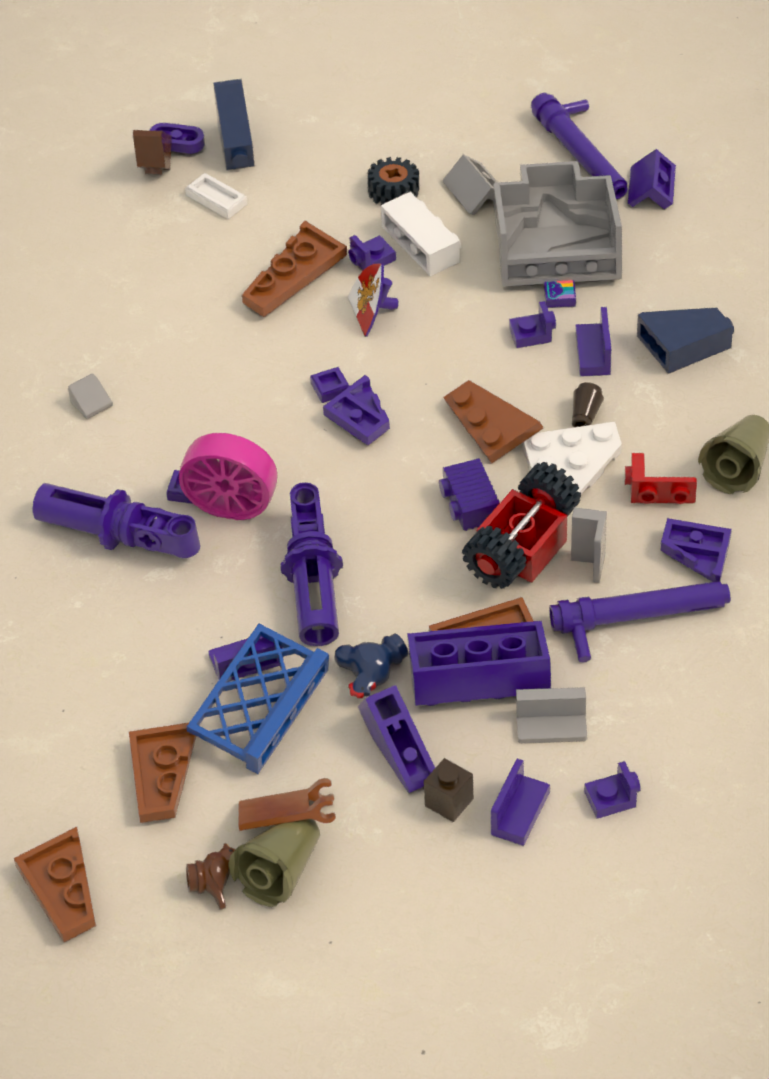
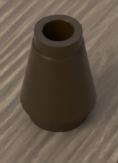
M584 382L579 384L578 388L574 390L573 427L592 424L604 400L602 389L598 385Z

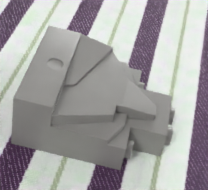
M578 161L520 165V181L493 183L502 287L536 285L552 281L574 280V282L622 279V224L611 175L581 177Z

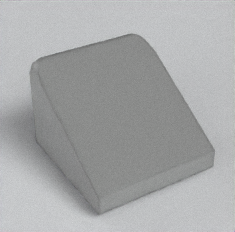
M93 373L68 386L70 402L86 419L113 406L110 397Z

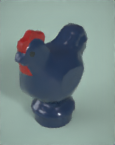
M394 633L383 637L381 644L362 642L354 647L349 644L341 645L335 650L334 660L338 666L351 670L357 677L354 682L349 684L348 688L351 696L361 699L364 696L369 697L371 692L376 689V686L385 683L389 679L390 665L392 663H402V660L408 657L409 653L403 639Z

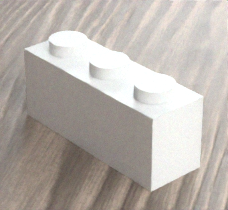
M408 192L381 205L382 228L430 277L460 263L459 249H461V243L455 233H451L444 226L442 220L437 216L435 217L427 209L422 200L419 201L411 192Z

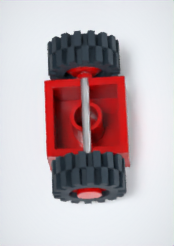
M547 462L535 464L518 485L520 492L512 489L466 543L462 550V554H464L462 557L463 561L469 563L466 567L469 571H475L474 576L477 579L479 577L483 578L482 583L488 585L491 582L493 588L499 586L503 589L506 586L508 587L517 576L532 583L567 542V517L574 507L580 503L581 492H578V484H572L574 478L571 475L567 477L564 474L566 470L563 468L557 470V465L553 463L550 466Z

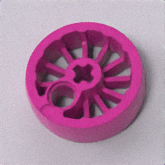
M210 433L197 438L187 449L179 470L180 487L185 496L195 506L213 516L234 520H246L260 515L271 502L278 478L276 465L264 449L246 438L229 433Z

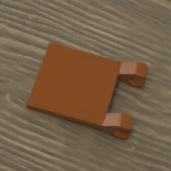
M322 778L308 789L240 800L238 814L239 831L305 819H313L321 823L333 822L336 818L335 813L324 814L321 812V808L326 805H333L334 794L325 796L319 792L323 787H331V780ZM309 800L314 801L311 806H309Z

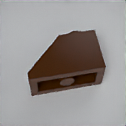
M133 130L137 167L145 169V174L162 175V169L170 170L172 135L163 131Z

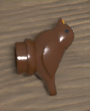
M224 843L223 848L219 852L208 854L203 861L195 860V863L186 864L189 893L198 892V894H202L207 891L215 898L220 910L226 909L223 890L230 875L228 865L230 855L235 849Z

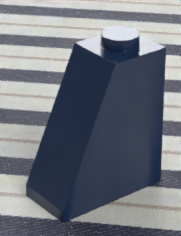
M242 79L213 82L218 129L226 170L255 166L253 144Z
M717 307L652 311L638 314L637 337L668 374L732 348L733 323Z

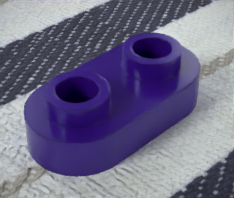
M158 123L149 129L150 131H163L172 135L171 151L194 154L205 146L204 132L195 126Z

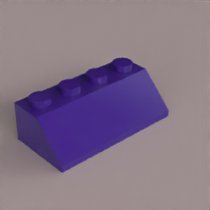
M542 621L407 633L415 706H433L439 703L470 702L472 700L490 698L503 699L516 696V690L551 689V662Z

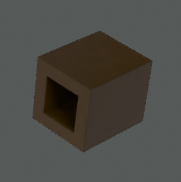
M444 758L424 780L425 807L454 822L474 799L473 774Z

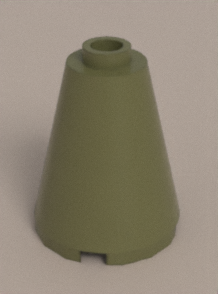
M748 415L707 441L698 457L699 465L701 463L704 470L702 475L705 480L715 489L726 494H733L735 491L748 492L758 482L769 443V423L761 416Z
M305 819L276 824L236 848L230 855L229 870L234 882L239 879L245 886L242 892L248 898L268 907H275L290 898L319 840L320 830L316 821Z

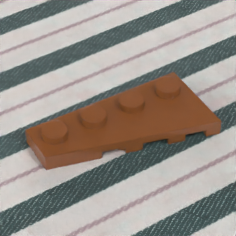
M304 221L299 226L300 231L296 236L292 235L288 239L286 248L280 255L276 254L270 261L271 266L266 271H261L242 294L243 304L265 317L347 256V246L309 222Z

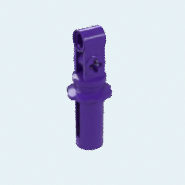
M302 482L296 484L290 491L292 538L287 543V554L280 567L281 573L287 577V580L294 583L299 639L309 646H324L334 642L339 636L333 579L339 575L340 569L343 568V560L337 554V551L333 549L332 539L325 534L318 488L314 484ZM319 582L322 609L311 610L308 583ZM324 626V629L313 630L312 627Z
M43 483L38 488L33 500L32 511L36 520L98 535L100 544L104 545V548L108 550L115 549L122 542L125 546L129 547L138 546L149 551L175 555L179 558H190L196 555L201 547L196 523L191 516L168 512L161 508L148 507L140 502L131 503V498L125 490L117 489L106 498Z

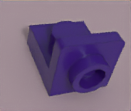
M356 235L349 237V258L355 266L358 265L362 270L372 264H384L385 266L396 261V251L380 235L364 243Z
M545 301L539 302L538 314L509 319V329L515 347L522 348L552 342V329H556V319L554 312L548 311Z
M625 761L618 763L617 774L584 784V793L597 819L635 808L637 792L641 791L640 781L636 772H630Z

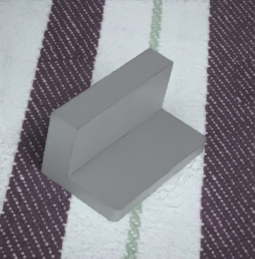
M464 154L443 179V183L467 212L472 215L477 213L487 199L494 201L493 183L498 182L481 162Z
M574 507L572 514L571 560L594 563L593 582L600 583L606 549L607 511Z
M585 687L516 690L519 743L578 742L587 740Z

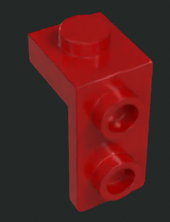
M644 453L631 454V466H625L624 478L625 485H631V503L693 504L696 502L697 478L645 477Z

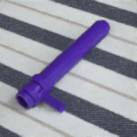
M548 93L538 94L531 102L533 116L541 122V125L549 133H553L591 177L611 175L616 199L622 198L628 190L626 180L570 119V114L589 110L588 101L584 99L562 105L553 95Z
M720 581L598 599H591L589 596L577 598L576 602H569L568 599L557 601V604L549 606V616L553 632L561 631L562 634L572 632L578 661L587 662L591 660V654L585 630H592L597 625L723 608L725 604L730 603L731 597L728 584H722Z

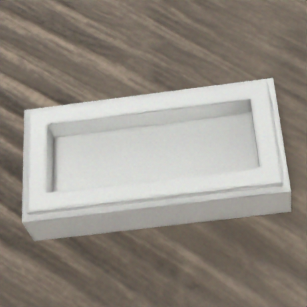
M206 173L202 174L185 188L186 196L226 219L231 218L248 204L247 196Z

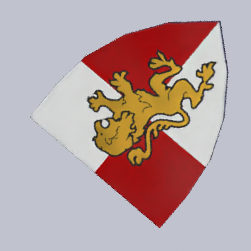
M372 264L366 267L356 279L348 295L365 337L369 335L379 308L392 310L398 308L399 302L397 298L386 297L393 283L390 279L384 277V264Z

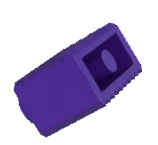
M480 458L443 467V479H439V488L443 498L449 497L451 501L449 502V510L453 521L459 520L464 531H467L469 528L472 530L475 527L479 528L500 503Z

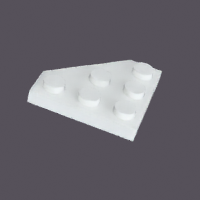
M615 422L540 432L522 443L529 471L537 463L547 462L549 466L551 463L556 464L557 470L563 468L566 470L564 474L567 477L571 475L574 478L572 484H578V492H581V494L587 487L591 488L604 473V468L611 460L615 461L622 451V443Z

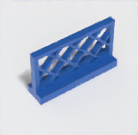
M258 623L187 725V731L246 762L248 770L259 774L328 672L329 654L319 648L313 652ZM262 636L274 643L275 650L257 654L255 644ZM296 654L305 659L300 667L286 669L283 657ZM278 658L281 671L262 674L259 662ZM255 663L258 676L239 680L237 674L239 667ZM284 678L285 690L281 693L268 695L265 682ZM260 684L263 697L245 700L242 687ZM237 689L240 702L221 706L219 700L221 693ZM266 704L268 710L266 718L250 721L247 708ZM243 710L246 723L227 727L223 714ZM219 715L222 728L208 731L199 725L204 718ZM248 730L251 740L244 749L231 743L230 734Z

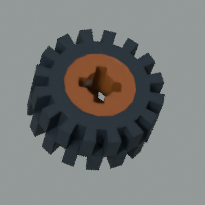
M387 157L386 162L380 159L377 161V164L373 163L371 169H368L370 199L373 198V202L376 204L381 201V205L408 192H411L417 198L419 191V169H416L414 163L410 164V160L405 159L404 162H401V158L396 157V161H392L391 157Z

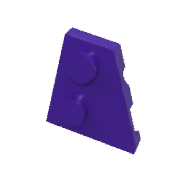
M366 375L362 376L323 406L324 416L366 445H370L390 429L389 418L385 410L381 408V402L377 394H374L370 385V379Z
M667 518L660 551L708 580L721 582L732 529Z

